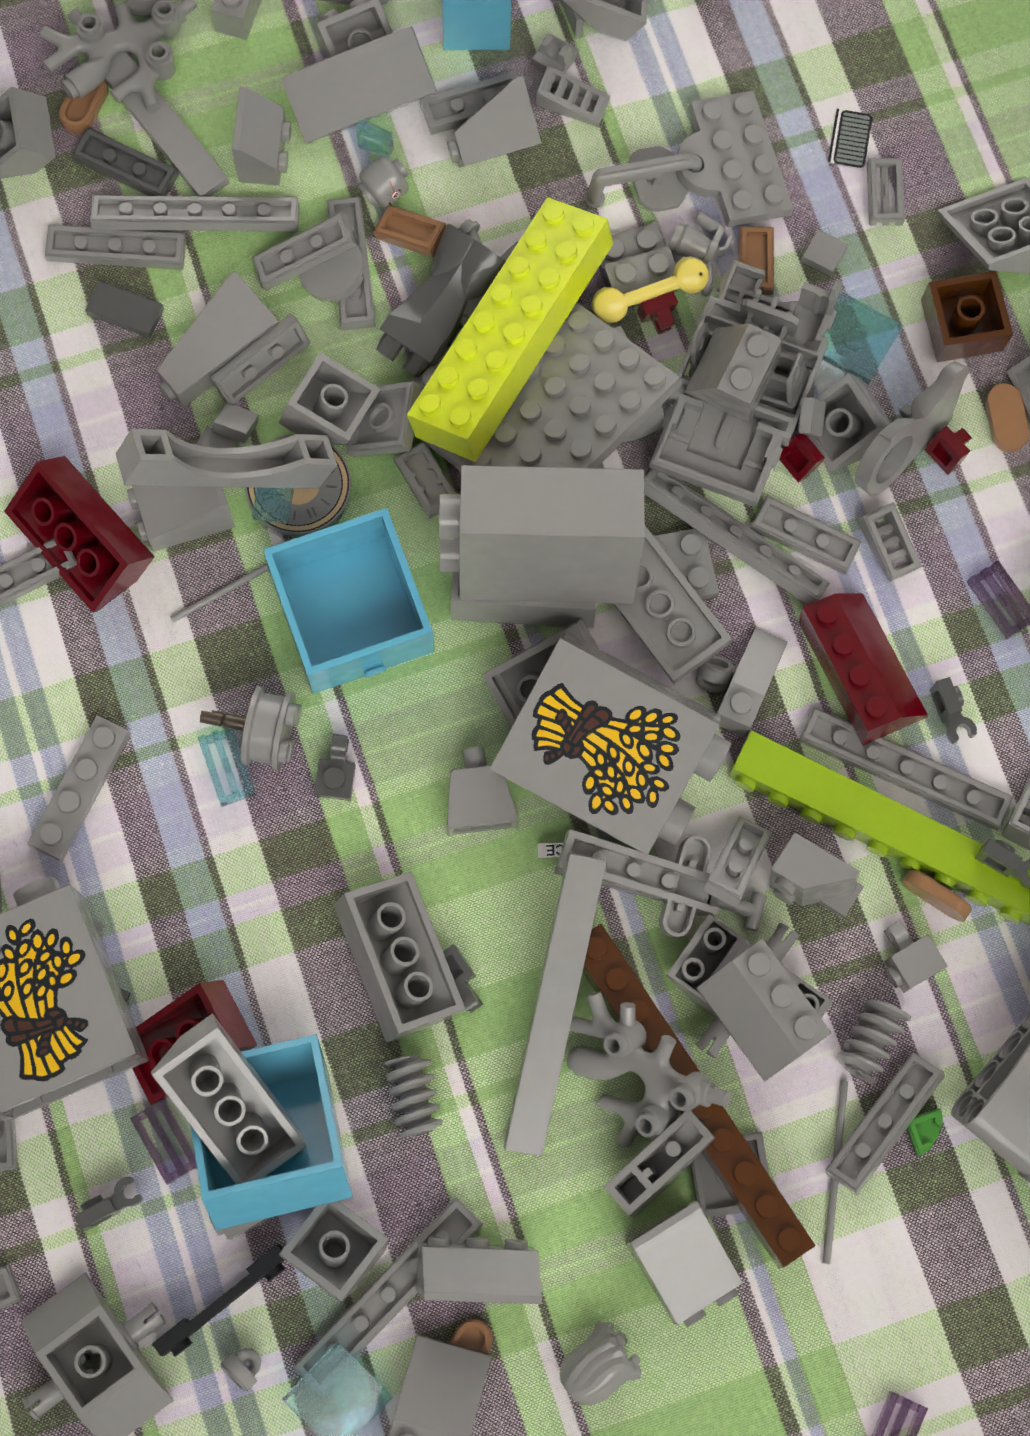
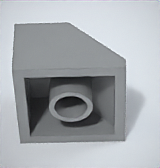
M10 87L0 96V179L37 173L56 158L50 114L48 113L45 96L15 87Z
M239 87L232 144L238 180L242 183L280 185L281 173H286L288 167V153L283 151L284 142H290L291 121H286L284 107L247 87Z
M320 352L287 403L279 424L295 434L328 435L330 443L348 444L381 389Z
M848 373L816 397V399L826 402L822 437L808 436V438L825 457L823 462L829 471L834 472L861 460L871 442L891 421L862 378Z
M794 833L771 869L770 888L774 889L773 894L781 901L792 905L794 901L800 906L819 903L821 900L852 895L857 887L860 871L799 834Z
M336 1201L316 1206L279 1253V1256L342 1303L364 1280L386 1251L389 1238L343 1203Z

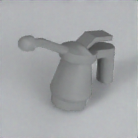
M700 210L695 223L714 235L713 240L690 224L683 225L679 223L669 247L676 255L696 257L707 265L709 280L705 288L701 290V293L704 296H709L712 292L711 286L713 284V262L717 257L725 255L733 235L730 234L725 246L719 248L718 244L726 227Z

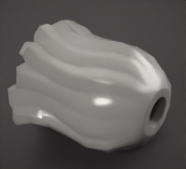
M596 1322L595 1330L590 1337L570 1352L562 1362L559 1374L560 1381L572 1399L581 1405L593 1406L601 1403L625 1382L641 1379V1369L639 1366L641 1361L638 1355L635 1353L630 1358L627 1357V1353L623 1348L627 1339L621 1332L615 1334L613 1331L614 1324Z

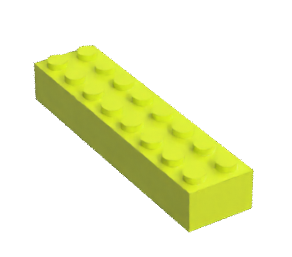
M549 197L546 198L407 413L416 438L474 462L478 460L611 249L613 240L607 218Z

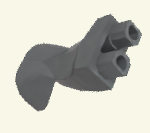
M447 224L434 254L430 278L388 315L380 327L384 334L376 350L394 362L403 346H405L412 353L402 368L418 378L431 364L435 365L446 348L452 343L458 331L467 301L484 296L506 261L463 231Z

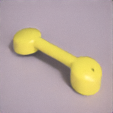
M692 256L684 257L674 266L673 276L625 294L612 287L598 290L592 298V311L602 321L616 323L624 318L628 307L679 288L690 294L700 292L708 283L709 270L706 264L698 258Z

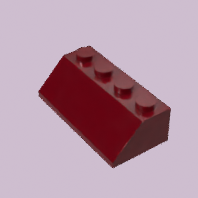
M66 456L37 461L4 510L35 547H40L42 550L41 554L52 567H58L60 570L58 571L59 575L93 613L98 612L137 582L155 557ZM54 539L56 546L47 549L44 543ZM64 551H72L77 562L76 566L66 569L60 565L68 561Z
M835 593L802 608L799 625L850 723L853 725L862 746L928 717L923 704L863 593Z

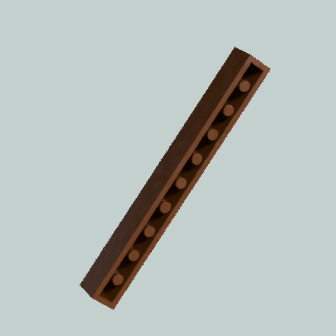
M599 924L593 928L582 972L595 992L602 993L606 1008L615 1022L618 1023L620 1021V1004L625 1002L634 1003L635 1020L642 1024L647 1036L642 1048L646 1052L652 1053L657 1049L661 1037L669 1035L676 1040L669 1059L672 1068L685 1076L692 1072H700L603 925ZM711 1104L709 1107L698 1105L691 1111L715 1137L702 1151V1154L725 1186L727 1192L778 1269L786 1267L816 1245L725 1108L720 1105ZM677 1110L678 1117H680L684 1111Z

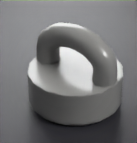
M713 656L698 667L696 675L697 684L709 692L725 691L732 681L735 667L729 660Z
M246 1348L241 1350L236 1356L230 1353L221 1362L220 1367L240 1389L248 1392L257 1382L254 1376L260 1370L261 1358L255 1350ZM247 1358L251 1360V1366L248 1369L242 1364Z

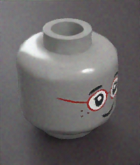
M379 156L360 172L359 178L361 183L358 187L374 207L379 204L381 207L387 208L408 191L409 186L405 177L409 175V172L397 158L391 162L386 156Z

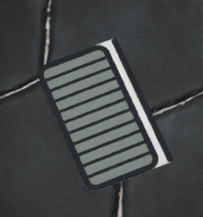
M843 109L836 110L828 158L829 163L857 168L865 166L872 124V116L870 114Z

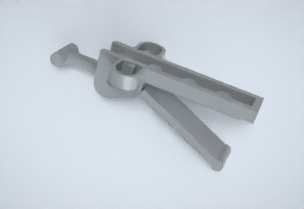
M571 829L567 830L555 874L563 876L568 852L606 860L607 863L601 886L662 901L664 904L659 918V925L665 935L669 937L684 936L689 932L695 914L701 916H708L710 914L713 916L717 915L719 908L746 916L744 928L758 931L767 895L753 892L750 902L740 900L735 908L702 891L710 876L706 871L711 856L710 843L704 837L695 835L683 840L679 846L675 862H671Z

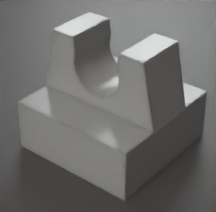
M547 34L532 58V66L544 73L547 66L566 73L578 57V49L552 34Z

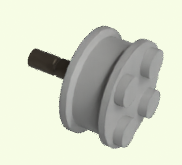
M257 686L252 695L246 717L229 713L224 714V712L214 710L212 712L201 711L200 723L220 727L223 725L225 728L243 731L241 745L242 765L249 766L252 761L270 764L273 771L279 772L284 763L287 761L291 762L295 740H290L293 725H299L302 705L296 704V695L293 692H288L286 696L266 693L265 687Z

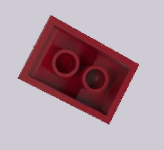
M224 980L198 983L136 1027L149 1061L132 1069L150 1105H155L169 1097L152 1076L151 1071L180 1036L212 1013L241 1052L251 1050L257 1046Z

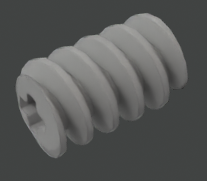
M867 1000L864 1008L868 1013H860L858 1015L857 1021L861 1026H853L850 1033L854 1039L845 1040L843 1046L848 1052H839L837 1060L852 1075L868 1083L877 1084L870 1073L871 1071L884 1072L883 1067L877 1060L878 1058L890 1060L891 1056L883 1048L885 1045L897 1047L898 1043L890 1035L892 1032L903 1034L905 1030L897 1021L898 1019L910 1021L911 1016L902 1009L885 1001Z
M420 1055L405 1056L384 1062V1066L396 1068L386 1075L387 1081L398 1083V1085L389 1090L390 1096L401 1098V1100L391 1105L392 1110L404 1113L394 1120L395 1126L407 1128V1130L397 1135V1138L432 1132L443 1124L442 1119L431 1118V1114L439 1110L440 1105L428 1103V1099L436 1095L437 1090L425 1087L426 1083L435 1078L433 1074L423 1073L422 1069L432 1064L430 1059L420 1058Z

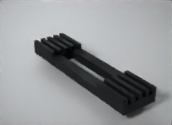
M279 1244L275 1245L246 1268L249 1272L246 1277L192 1320L188 1318L182 1319L153 1342L152 1345L159 1355L165 1356L172 1352L173 1356L176 1357L193 1344L188 1337L264 1277L267 1279V1282H270L286 1269L282 1265L285 1260L279 1256L283 1249L282 1246Z

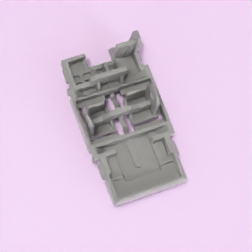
M732 259L728 271H724L718 285L717 292L719 294L717 298L709 296L678 372L682 385L669 397L668 402L673 404V407L668 408L661 425L664 429L651 458L649 468L757 508L771 469L776 468L783 451L781 445L789 446L792 434L799 421L802 397H808L824 353L829 345L830 339L824 336L826 331L830 332L837 312L835 308L843 283L835 280L832 290L828 291L804 282L798 306L796 307L797 303L792 302L790 305L779 301L780 297L778 296L770 298L762 295L761 287L766 271ZM750 323L782 338L780 360L749 423L685 393L716 328ZM691 359L692 365L689 370V376H686L684 374ZM806 368H808V369H810V370H813V371H812V374H811V376H810V379H809V371H808Z

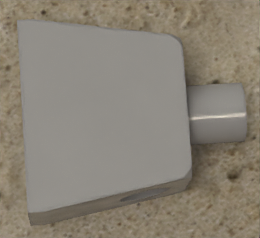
M473 747L463 750L465 768L450 771L448 835L517 828V814L506 778L490 770L491 765L486 766L484 748Z

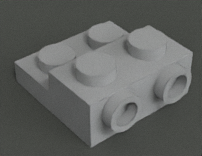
M355 0L349 4V10L338 14L337 10L334 9L318 17L320 22L316 23L314 30L326 58L393 33L379 0Z
M656 222L611 235L613 245L599 266L605 286L616 288L625 294L673 276L676 263L670 247L665 245L659 225Z

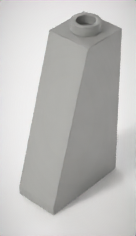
M236 271L226 278L157 369L161 381L158 384L160 391L168 401L171 402L175 399L182 408L214 385L210 379L213 374L278 324L275 316Z

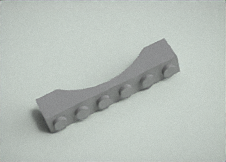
M131 429L115 453L124 485L320 488L337 466L328 435L295 434L281 440L255 446L213 448L187 443L174 437L167 430Z

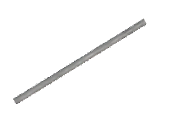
M267 563L170 616L172 621L176 622L265 573L269 570Z
M841 1080L833 1159L842 1148L848 1091V1081ZM832 1177L823 1263L830 1264L838 1191V1182Z

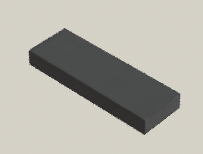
M87 128L71 155L73 161L147 196H167L179 176L177 169L90 128Z

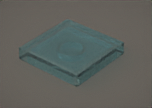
M842 293L835 308L837 314L830 332L826 331L824 336L829 338L830 341L823 360L846 373L862 378L864 383L869 384L903 325L853 297Z
M337 1341L282 1399L318 1436H357L393 1398V1395Z

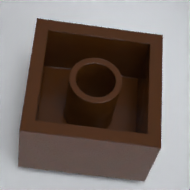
M997 271L928 283L921 298V303L936 362L1004 351L1013 332Z

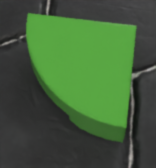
M941 1108L916 1116L906 1129L916 1157L929 1151L937 1141L943 1124Z

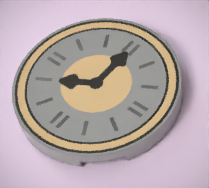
M292 435L283 436L273 441L281 440ZM331 445L337 466L320 488L245 487L249 506L262 525L278 533L298 538L331 527L338 522L349 502L352 484L348 465L334 446Z

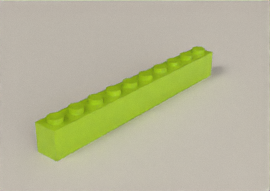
M751 730L729 774V777L735 779L734 783L738 787L749 792L758 790L768 795L767 800L781 808L790 806L800 811V816L810 823L819 825L822 822L834 828L833 833L845 840L853 841V839H857L867 844L866 849L877 856L886 857V855H889L899 860V865L907 871L912 869L921 871L933 877V880L949 890L956 888L966 893V899L976 905L986 907L988 904L1000 910L999 915L1010 922L1020 923L1022 921L1030 925V889L1023 887L1012 876L1006 877L976 860L975 857L983 845L982 843Z

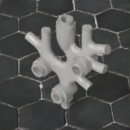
M159 0L151 9L152 18L147 21L136 22L131 16L128 4L120 2L115 5L118 26L111 32H105L103 21L99 16L92 13L83 15L79 9H74L69 13L68 18L76 26V34L69 36L48 26L42 28L40 38L58 47V50L42 61L45 69L52 73L77 54L86 53L88 55V60L64 76L65 80L61 82L66 94L74 100L77 97L82 99L104 81L109 72L112 58L121 51L132 52L139 60L137 71L112 89L110 94L119 103L131 93L140 92L146 109L148 111H155L160 107L155 92L156 80H168L175 73L172 49L167 44L158 42L160 37L172 38L176 36L181 29V24L187 20L186 15L195 10L197 5L194 0H183L179 4L170 0Z
M595 992L587 996L593 1020L576 1016L572 1017L570 1030L604 1039L603 1044L606 1051L583 1045L571 1049L567 1058V1066L575 1075L594 1080H609L617 1078L627 1071L637 1073L645 1084V1095L638 1102L606 1094L600 1097V1109L618 1113L624 1120V1125L617 1138L620 1145L630 1147L637 1131L644 1137H658L678 1119L677 1110L688 1112L698 1105L709 1107L711 1104L728 1106L731 1098L730 1092L715 1088V1084L710 1082L706 1075L701 1072H692L685 1076L672 1068L669 1059L676 1044V1040L673 1037L663 1035L657 1049L652 1053H648L642 1048L647 1036L642 1024L635 1020L634 1003L625 1002L620 1004V1021L616 1023L611 1019L607 1011L602 993Z

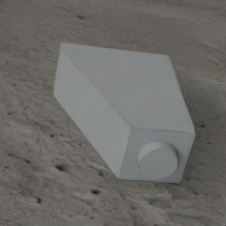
M523 76L510 80L450 134L452 141L447 142L448 151L452 162L458 161L459 168L542 144Z

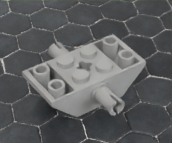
M709 914L666 976L694 1003L714 1017L700 1040L696 1042V1046L703 1051L711 1039H713L714 1042L706 1054L716 1058L730 1034L699 993L697 987L753 946V944ZM783 923L778 924V928L766 943L780 963L799 938V935L792 929L786 939L781 941L789 929ZM785 968L822 1019L833 1001Z
M83 1273L24 1317L21 1322L34 1353L50 1375L48 1382L28 1397L22 1399L26 1409L31 1408L40 1400L42 1401L28 1413L35 1420H38L40 1416L65 1399L79 1420L95 1436H128L173 1402V1398L138 1349V1342L166 1323L162 1314H158L147 1322L150 1317L159 1311L156 1305L151 1302L149 1306L124 1324L118 1320L87 1273ZM90 1351L93 1354H100L102 1358L100 1369L97 1367L88 1368L87 1363L91 1360Z

